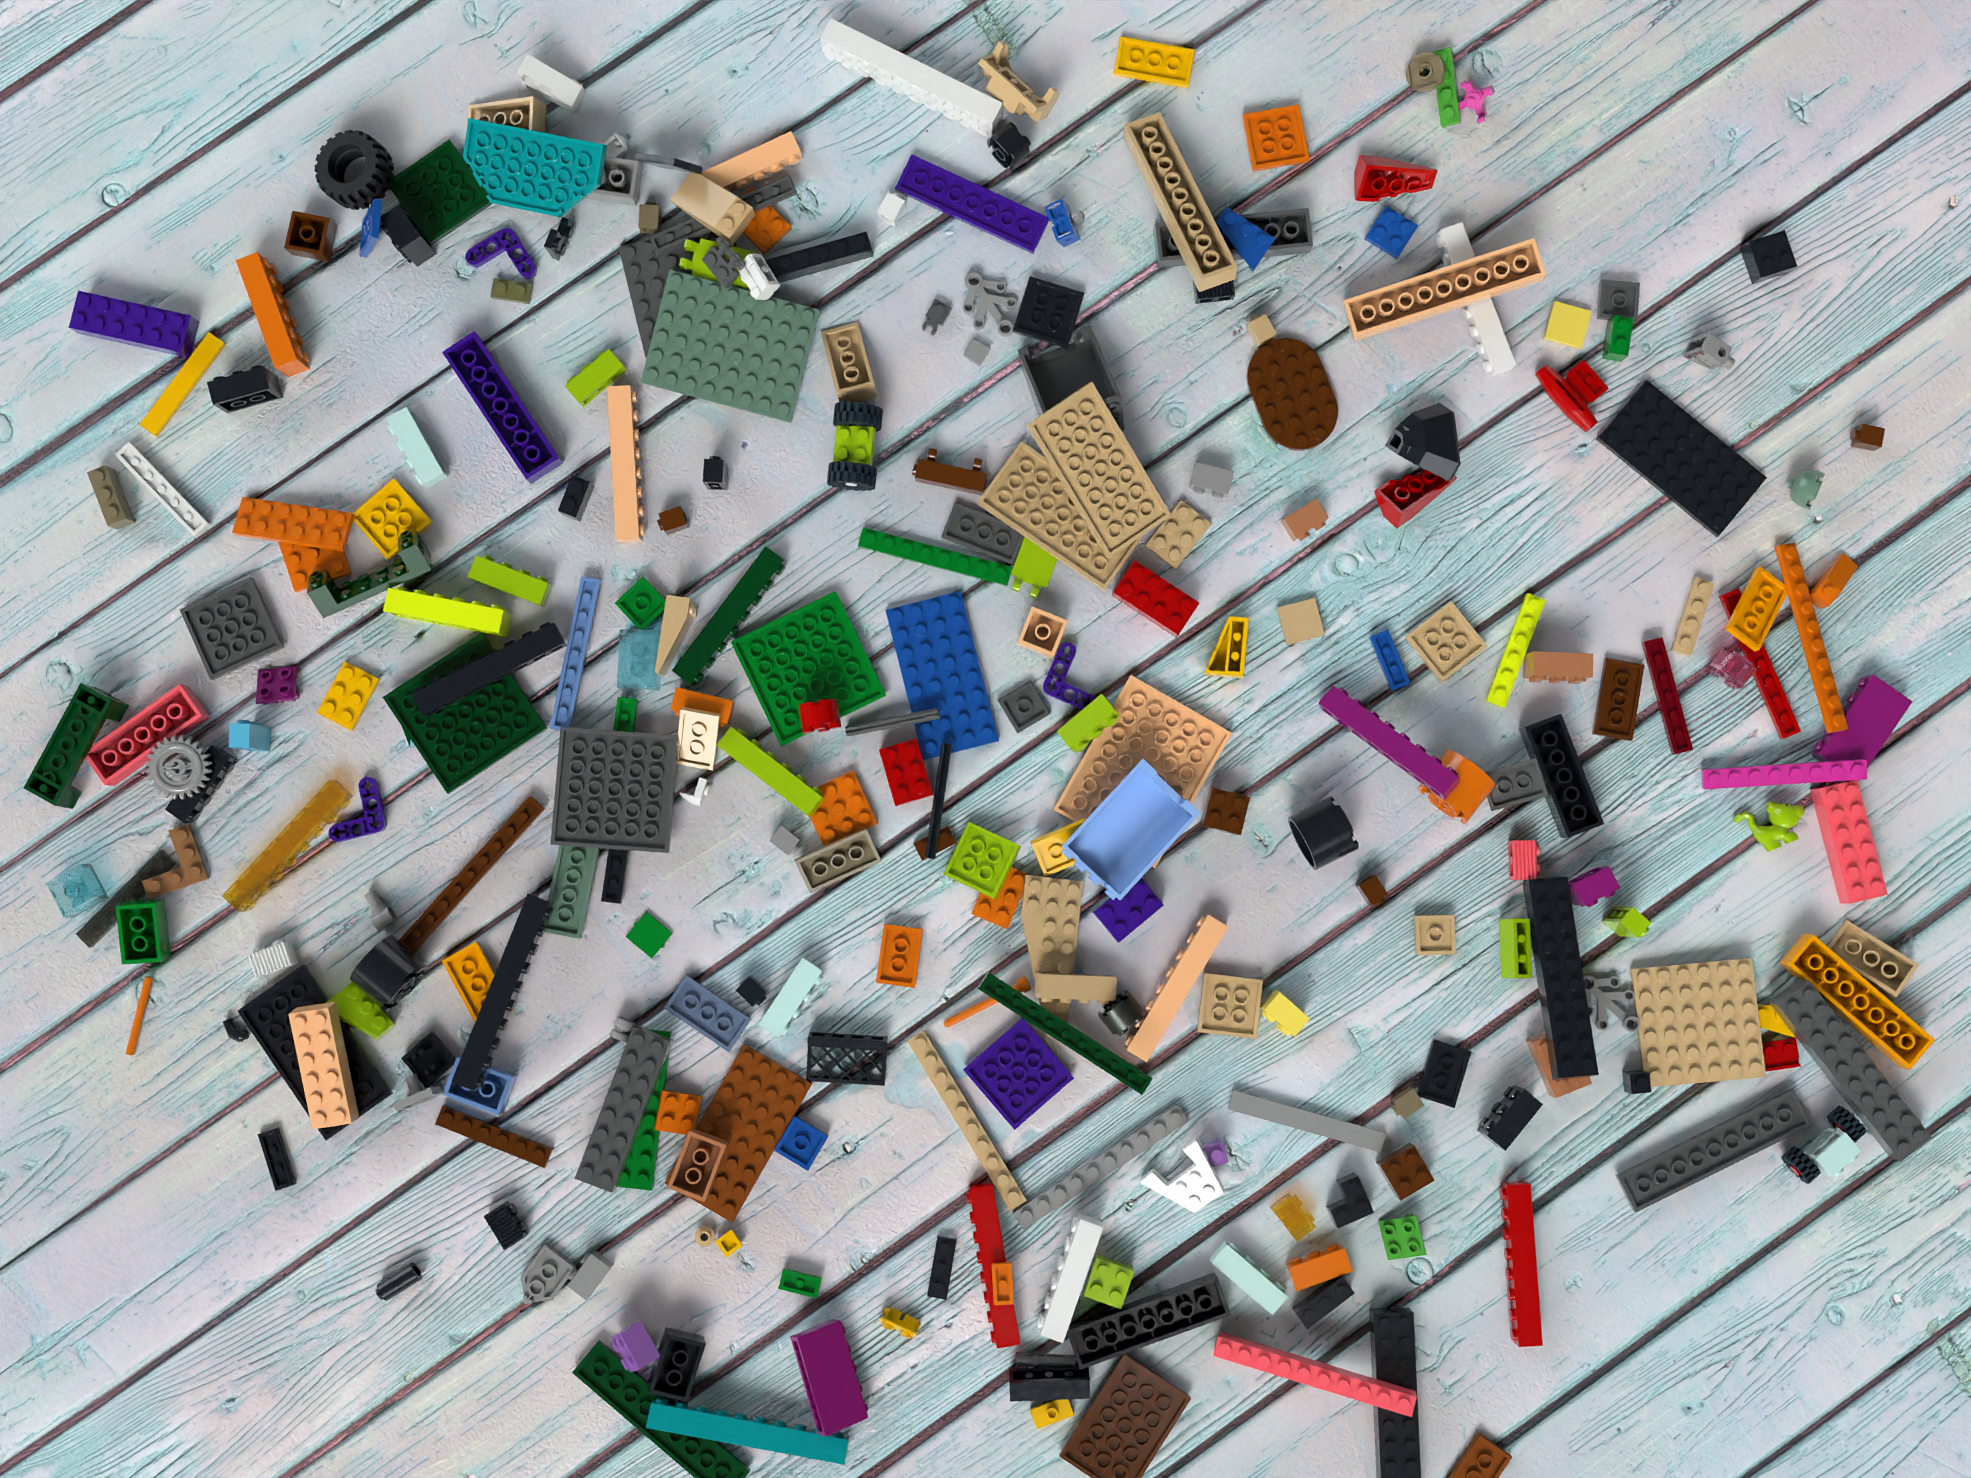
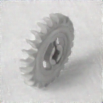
M173 735L171 741L168 737H165L164 744L158 741V748L151 747L154 754H147V757L151 759V761L145 762L147 766H150L145 772L151 773V776L147 779L148 781L154 780L152 787L158 786V793L165 791V797H169L170 794H172L173 799H177L178 794L181 799H185L186 794L189 797H193V791L196 793L201 792L198 786L203 788L207 786L203 780L208 781L211 779L206 776V773H211L213 770L208 769L206 766L211 765L213 762L205 760L210 754L203 755L202 753L206 747L198 749L200 741L192 744L193 737H189L186 741L185 735H181L179 739H177L176 735ZM174 753H182L191 760L190 762L186 758H177L164 766L166 759ZM177 765H190L189 767H184L183 769L174 768L166 770V768L176 767ZM192 769L190 776L181 782L174 781L166 775V772H169L173 776H182L188 774Z

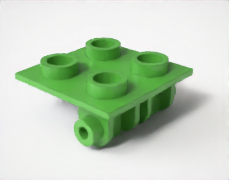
M1411 1213L1401 1218L1378 1221L1388 1260L1427 1255L1417 1215L1413 1216Z

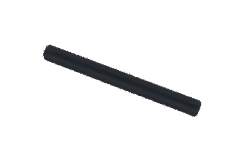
M950 743L941 744L925 857L929 859L936 858L952 749Z

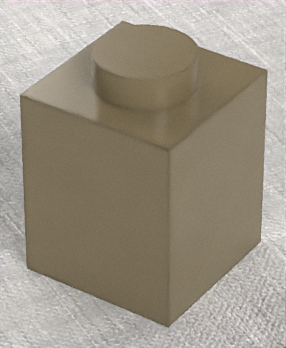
M647 202L645 205H639L638 227L641 233L656 234L661 231L662 211L656 203Z
M1411 1087L1406 1088L1390 1099L1393 1104L1391 1108L1394 1113L1403 1118H1407L1424 1106L1415 1090Z

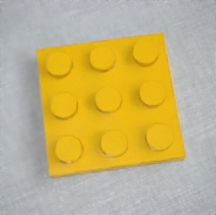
M394 478L353 513L355 515L354 522L389 561L398 554V536L402 532L416 529L420 535L433 523Z

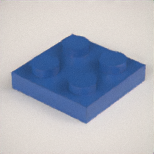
M1385 206L1365 240L1398 259L1418 225Z
M795 1115L774 1151L808 1171L829 1135Z

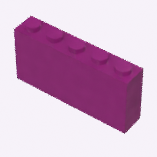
M1875 675L1862 677L1857 683L1858 688L1847 697V704L1843 708L1848 729L1833 733H1827L1825 729V736L1814 745L1812 756L1820 762L1866 759L1868 768L1912 704V701Z
M835 1319L790 1336L818 1435L822 1436L831 1435L868 1418V1406L865 1400H863L861 1394L862 1386L856 1377V1365L850 1356L851 1348L844 1336L845 1327L840 1320Z

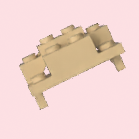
M999 41L993 53L982 57L978 63L983 68L982 73L989 80L985 89L994 99L1002 102L1007 111L1019 115L1028 113L1029 117L1036 122L1048 117L1059 98L1060 92L1050 87L1042 98L1032 95L1033 90L1012 72L1008 58V45L1004 41Z

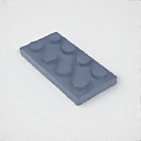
M688 975L684 977L664 1009L728 1052L731 1051L752 1019Z

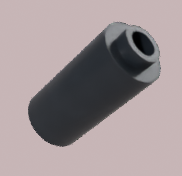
M411 1262L379 1282L375 1290L379 1299L388 1301L422 1280V1273L418 1266Z

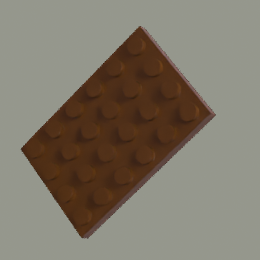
M1123 1354L1062 1448L1059 1457L1091 1478H1141L1190 1402L1191 1396L1129 1355Z

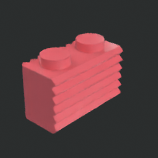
M1536 840L1508 841L1509 879H1537L1541 870L1540 865L1537 864L1540 847L1539 844H1536Z

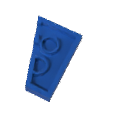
M1226 207L1216 224L1222 235L1238 251V255L1246 261L1250 270L1254 272L1275 238Z

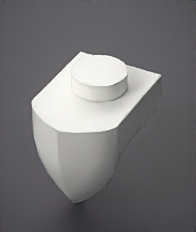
M613 133V136L603 143L607 145V157L620 158L628 151L626 138L618 133Z
M699 777L694 796L680 792V795L688 802L701 806L704 797L709 795L711 789L709 780Z

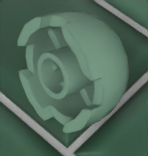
M1810 469L1800 472L1796 478L1792 477L1788 488L1791 489L1790 496L1792 501L1796 505L1810 510L1812 505L1809 502L1816 499L1822 485V481H1819V478H1824L1825 473Z

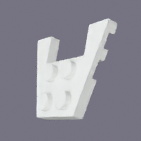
M1197 1137L1183 1148V1151L1195 1162L1192 1166L1170 1182H1167L1155 1169L1149 1171L1140 1180L1143 1185L1194 1213L1224 1191V1187L1214 1167H1211L1208 1156L1203 1151L1200 1145L1201 1142Z

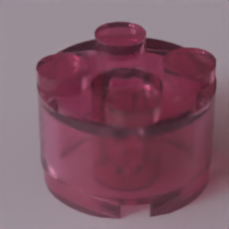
M1722 647L1710 663L1708 673L1716 678L1722 677L1725 680L1724 684L1731 689L1743 688L1757 668L1751 667L1753 663L1735 651L1731 654L1727 652L1729 648Z

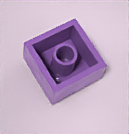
M641 1321L630 1324L611 1336L613 1340L611 1344L614 1350L621 1354L623 1358L621 1359L622 1365L626 1370L629 1369L630 1372L640 1370L660 1357Z

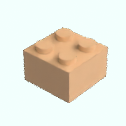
M1032 606L1017 645L1053 659L1068 620Z

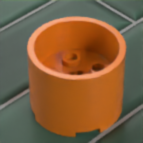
M1447 750L1440 760L1444 767H1451L1458 773L1460 783L1445 801L1422 784L1418 786V790L1423 795L1426 792L1430 800L1429 802L1453 819L1459 817L1461 818L1460 822L1466 824L1494 789L1495 783L1473 762L1452 750Z

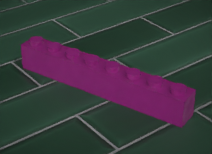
M1332 686L1319 701L1320 709L1445 801L1460 783L1458 773L1451 767H1444L1442 761L1433 755L1431 757L1425 753L1426 749L1421 745L1411 743V739L1403 732L1400 734L1394 730L1395 727L1391 723L1381 721L1376 712L1366 710L1361 701L1348 697V692L1340 687L1338 689Z

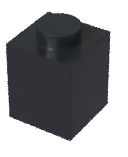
M752 975L736 989L752 1007L756 1004L760 1006L767 999L765 994L768 991Z
M1643 1070L1622 1072L1624 1092L1630 1094L1652 1092L1649 1072Z

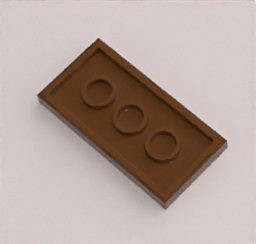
M1604 658L1592 735L1625 741L1633 740L1644 664Z

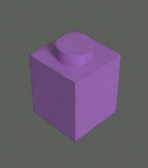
M1221 1140L1202 1145L1211 1167L1229 1163L1224 1143Z

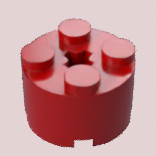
M836 699L818 700L815 703L807 702L799 705L801 726L804 734L812 733L814 730H818L821 733L828 732L830 729L841 728L839 707Z

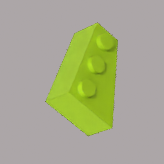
M353 982L326 1002H336L340 1020L347 1022L377 1041L394 1028V1023L382 1009Z

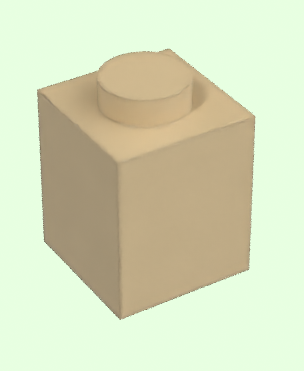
M1258 314L1252 317L1246 328L1257 348L1273 340L1277 335L1266 314L1262 316Z

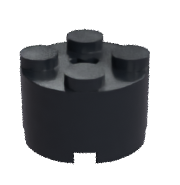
M1012 122L1005 124L987 140L988 148L992 146L994 150L991 154L1006 169L1010 167V170H1013L1030 155V140L1026 136H1022L1016 125Z

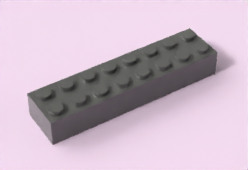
M1309 208L1240 215L1275 238L1264 257L1309 253L1313 247ZM1214 217L1215 222H1217L1219 217ZM1165 222L1155 223L1153 234L1157 268L1186 265ZM1223 236L1234 260H1243L1238 255V251Z
M640 1026L632 1028L574 1179L611 1193L617 1189L674 1039Z

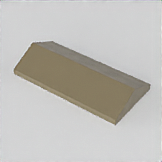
M867 828L794 859L810 893L882 862Z

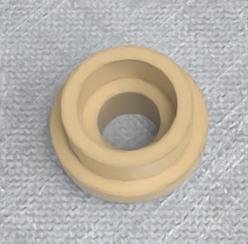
M702 1226L695 1233V1240L700 1246H709L715 1239V1232L709 1226ZM703 1233L708 1235L707 1240L702 1239L701 1235Z

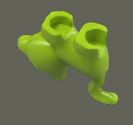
M1767 802L1766 809L1769 813V820L1772 823V826L1769 827L1757 826L1754 815L1747 811L1737 813L1733 817L1736 823L1747 819L1754 838L1764 846L1767 852L1781 847L1780 841L1782 840L1785 844L1799 839L1798 835L1795 832H1789V829L1798 824L1799 818L1803 816L1805 809L1800 805L1794 806L1788 803Z

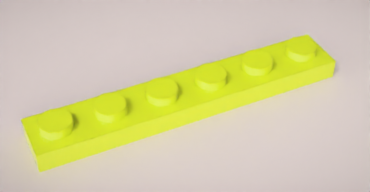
M1529 593L1525 595L1485 702L1501 708L1506 707L1546 600Z

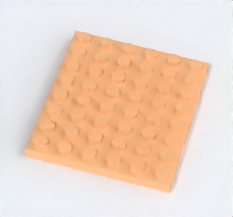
M1130 675L1113 704V707L1121 716L1117 718L1118 720L1114 725L1108 726L1098 738L1093 739L1053 809L1073 822L1081 819L1086 820L1142 759L1157 771L1156 774L1173 790L1192 804L1232 735V732ZM1161 857L1152 865L1153 868H1156Z

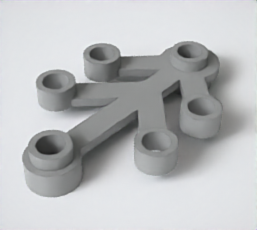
M978 272L967 274L965 286L968 289L966 302L963 304V312L967 315L974 312L973 301L975 293L977 292L980 297L973 327L978 331L984 328V316L987 308L998 324V333L1003 337L1010 336L1013 332V324L1009 320L1003 319L994 304L1006 306L1008 310H1014L1017 306L1016 299L1014 297L1005 298L987 294L984 288L994 289L996 293L1004 294L1006 292V284L1003 281L984 280ZM975 279L978 281V283L976 285H972L971 281ZM1003 285L1004 289L998 290L997 287ZM1009 301H1013L1015 304L1013 306H1009L1007 303ZM969 305L972 307V310L967 311L965 307ZM981 321L982 326L978 327L975 323ZM1008 327L1009 331L1003 332L1002 328Z
M1583 973L1584 980L1587 979L1589 982L1585 990L1588 1007L1590 1008V1017L1594 1014V1008L1591 1006V993L1597 998L1598 1019L1595 1022L1596 1028L1606 1030L1609 1027L1606 1017L1607 1007L1622 1021V1026L1626 1031H1637L1640 1027L1639 1019L1635 1016H1628L1611 1001H1633L1635 998L1634 992L1628 989L1622 992H1602L1597 987L1609 986L1617 988L1620 986V979L1616 976L1595 979L1593 975ZM1613 978L1616 979V984L1614 986L1611 985V980ZM1627 992H1630L1631 997L1629 999L1625 997V994ZM1628 1020L1632 1021L1631 1027L1627 1026ZM1600 1021H1604L1605 1026L1603 1028H1600L1599 1026Z

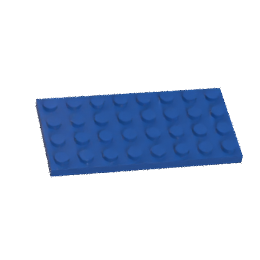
M961 591L885 610L911 713L935 708L939 709L940 712L939 719L914 724L923 760L940 757L942 743H950L952 745L951 753L998 742L999 739Z

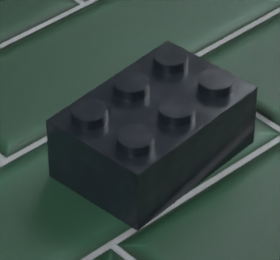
M399 204L380 217L383 223L381 228L390 237L392 244L409 263L413 262L418 267L436 255L415 223Z
M261 365L253 366L251 370L245 372L235 371L227 377L218 376L213 378V381L207 382L212 404L226 413L283 398L277 375Z
M1516 1085L1506 1089L1503 1094L1504 1098L1493 1105L1491 1108L1492 1113L1481 1120L1477 1130L1491 1143L1505 1151L1543 1105L1527 1090Z
M665 1327L658 1348L660 1357L655 1359L647 1382L649 1393L680 1401H688L706 1346L704 1336Z

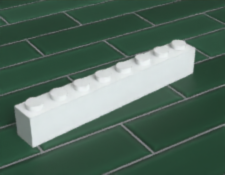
M1462 222L1441 229L1436 235V244L1443 252L1442 259L1445 266L1475 257ZM1488 298L1463 306V315L1469 321V331L1477 342L1476 349L1483 358L1485 372L1489 374V377L1513 369L1516 363L1492 299Z

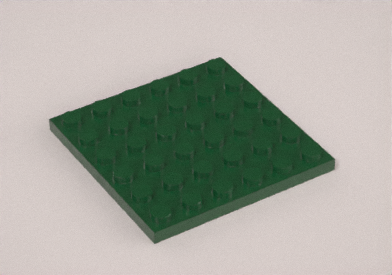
M482 632L382 697L447 794L452 793L548 729L512 675L427 718L422 716L411 694L415 693V690L420 686L433 684V680L438 677L451 675V671L458 667L464 668L468 666L469 662L476 658L482 659L486 657V654L494 650V648Z

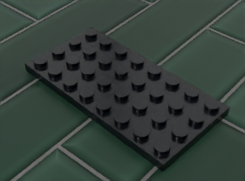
M1648 380L1644 381L1596 439L1715 537L1720 536L1767 478Z
M302 965L237 1012L309 1116L289 1013L297 1007L323 1004L329 999L306 965ZM340 1020L359 1116L354 1120L356 1121L391 1096L393 1092L345 1022ZM350 1124L318 1128L325 1141H327Z

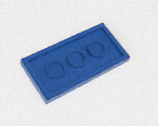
M375 198L362 220L360 257L367 258L379 238L381 199Z

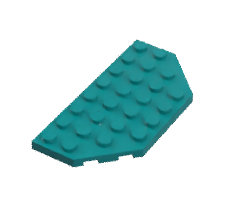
M468 118L463 158L473 170V175L480 187H483L488 195L486 197L490 203L562 217L601 185L607 145Z

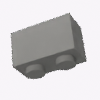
M1196 462L1189 488L1198 494L1206 492L1211 493L1212 497L1223 499V497H1227L1229 494L1234 471Z
M596 1250L591 1254L587 1253L580 1262L583 1264L580 1270L575 1269L568 1278L571 1280L568 1287L585 1300L592 1295L614 1265Z

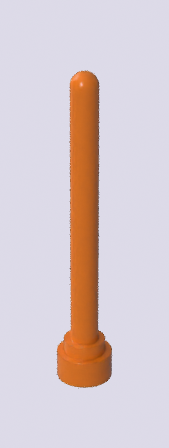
M1025 976L1019 978L1018 982L1015 983L1016 985L1012 986V988L1020 993L1032 990ZM990 997L945 1020L944 1026L950 1027L998 1002Z

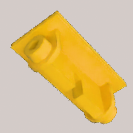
M885 1307L882 1312L885 1318L881 1316L878 1321L882 1323V1327L888 1330H893L894 1328L900 1331V1335L909 1339L917 1336L918 1333L914 1330L918 1331L921 1326L918 1319L906 1314L903 1321L899 1319L902 1312L891 1307Z

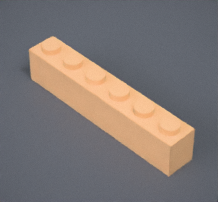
M792 131L707 169L700 175L731 193L732 190L746 187L748 183L754 180H762L769 173H777L789 164H797L803 157Z

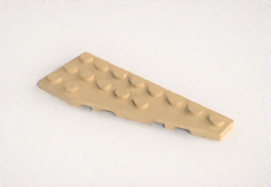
M1024 875L1020 916L1023 922L1034 982L1036 973L1073 974L1083 881ZM1038 998L1040 1006L1068 1023L1070 1003H1062L1060 999H1053V1002H1041V998Z

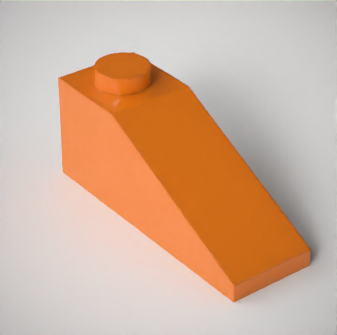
M1842 553L1809 591L1812 603L1819 609L1830 606L1842 592L1858 565Z

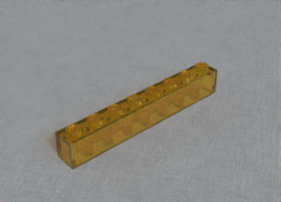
M330 779L230 886L222 897L238 912L252 910L257 904L255 901L260 896L263 897L269 892V886L282 878L284 875L282 872L287 867L290 868L297 861L296 857L309 849L311 846L309 843L314 838L317 839L324 832L323 828L327 824L335 821L337 818L336 814L341 809L344 810L348 807L353 795L337 780Z

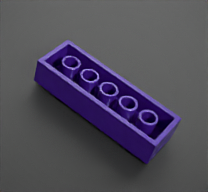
M78 290L68 328L82 335L189 358L192 354L200 322L191 315Z

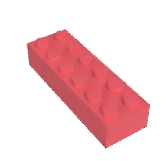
M179 684L94 744L89 750L86 759L104 785L116 786L144 766L145 762L151 761L147 754H154L151 747L158 748V741L164 744L165 737H168L171 741L173 735H176L177 739L181 735L186 736L211 717L191 688Z
M1849 780L1810 789L1839 902L1851 904L1888 895L1858 780Z

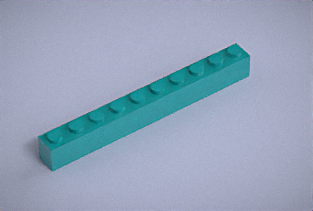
M657 1398L656 1401L652 1400L646 1424V1428L845 1464L849 1437L845 1436L846 1433L837 1431L834 1434L822 1436L818 1435L816 1427H814V1430L806 1429L807 1426L803 1424L789 1426L787 1422L782 1420H775V1423L768 1422L765 1417L755 1416V1419L747 1418V1414L744 1413L730 1415L727 1414V1410L716 1409L714 1412L709 1411L706 1406L696 1405V1408L688 1407V1403L679 1401L676 1404L668 1403V1399Z

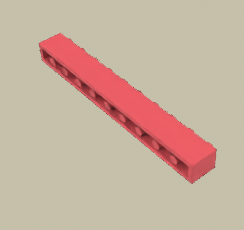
M1219 1331L1213 1354L1215 1357L1412 1417L1417 1398L1416 1391L1228 1333Z

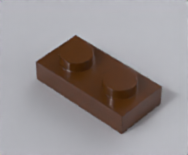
M948 826L939 831L936 854L957 843ZM928 836L913 843L922 861L927 859L925 853Z

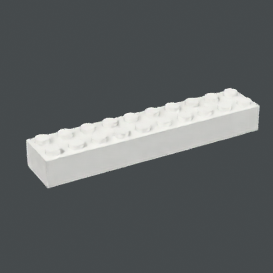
M830 18L820 37L822 51L827 59L837 60L845 68H853L864 77L869 76L875 79L878 84L882 86L887 85L894 92L909 96L914 102L919 103L920 101L926 104V107L930 110H938L948 119L954 118L960 121L963 126L976 129L983 136L988 135L991 137L1002 119V102Z

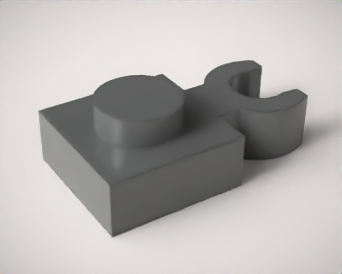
M935 299L926 314V318L929 321L924 322L922 331L931 326L933 328L931 335L934 336L937 332V324L944 325L952 308Z

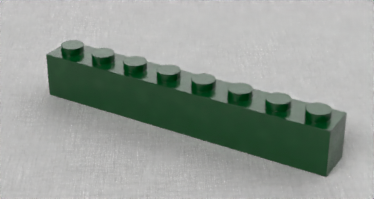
M766 546L672 669L675 674L692 686L695 683L698 685L702 681L704 671L714 665L716 662L714 658L718 653H722L726 649L728 639L735 637L739 631L738 626L742 621H747L751 615L750 610L753 606L757 607L763 599L761 597L765 590L768 592L774 585V578L784 572L786 568L784 566L786 564L785 560Z

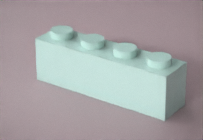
M405 407L386 418L389 423L387 428L392 435H396L398 439L396 444L402 452L405 451L407 455L405 460L410 468L415 469L417 474L414 476L418 483L430 488L448 478L446 471L413 412Z
M803 957L759 1025L777 1037L781 1036V1034L786 1035L791 1027L788 1023L792 1017L795 1019L798 1017L802 1010L800 1005L803 1001L807 1002L813 994L810 990L814 984L818 986L824 975L821 974L823 969Z
M1224 1241L1210 1257L1211 1263L1273 1315L1288 1298L1284 1292L1286 1289L1278 1281L1274 1284L1269 1279L1271 1276L1264 1269L1261 1268L1259 1271L1254 1266L1255 1262L1249 1256L1243 1257L1238 1253L1240 1249L1234 1243L1228 1244Z

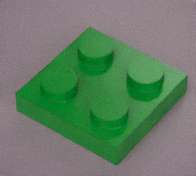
M642 577L615 604L642 632L664 612L666 600Z

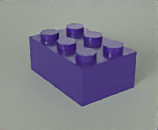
M1140 878L1121 900L1108 898L1092 913L1116 942L1119 943L1163 907L1164 904L1145 881Z

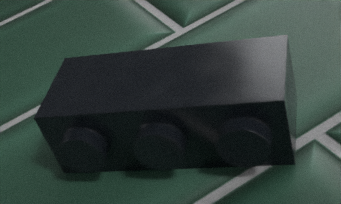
M1341 1275L1325 1282L1292 1307V1310L1306 1329H1309L1355 1294V1292Z

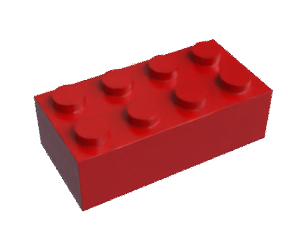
M1135 560L1112 594L1114 598L1175 638L1178 637L1199 605L1198 601Z

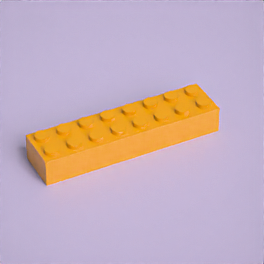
M1803 934L1779 962L1797 980L1801 978L1810 981L1835 1013L1899 1068L1910 1070L1935 1041L1933 1037L1814 934Z

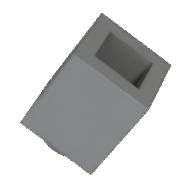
M782 825L769 840L787 855L795 854L801 847L799 844L801 839Z

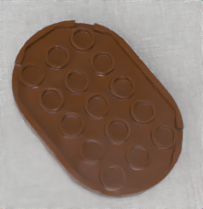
M1279 338L1262 345L1250 360L1246 379L1248 390L1265 432L1272 441L1289 448V450L1304 451L1317 447L1330 436L1338 419L1337 401L1319 356L1309 345L1292 338Z

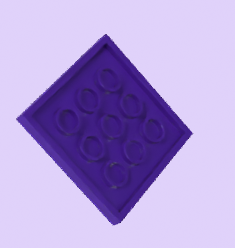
M1024 1018L1016 1022L963 1069L1014 1130L1074 1079L1072 1074Z

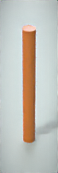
M145 976L125 1053L127 1055H134L153 981L152 977Z

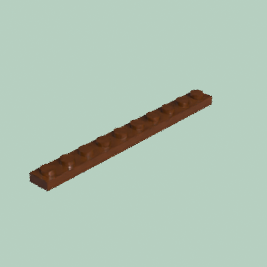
M529 796L404 933L399 941L415 954L546 808L534 797Z

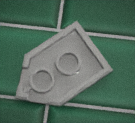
M545 1243L521 1275L524 1304L553 1300L577 1268L576 1265Z

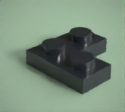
M562 217L557 230L550 229L544 244L550 256L556 260H560V257L565 254L567 240L572 237L574 232L573 224L564 217Z

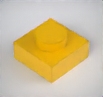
M733 1229L715 1241L726 1258L743 1246V1243Z

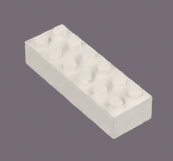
M1078 1213L1077 1217H1073L1070 1226L1071 1236H1067L1063 1246L1065 1247V1253L1060 1255L1058 1259V1273L1053 1274L1050 1283L1051 1293L1047 1292L1044 1300L1045 1310L1040 1312L1037 1320V1328L1040 1330V1335L1061 1343L1064 1342L1103 1230L1101 1220Z

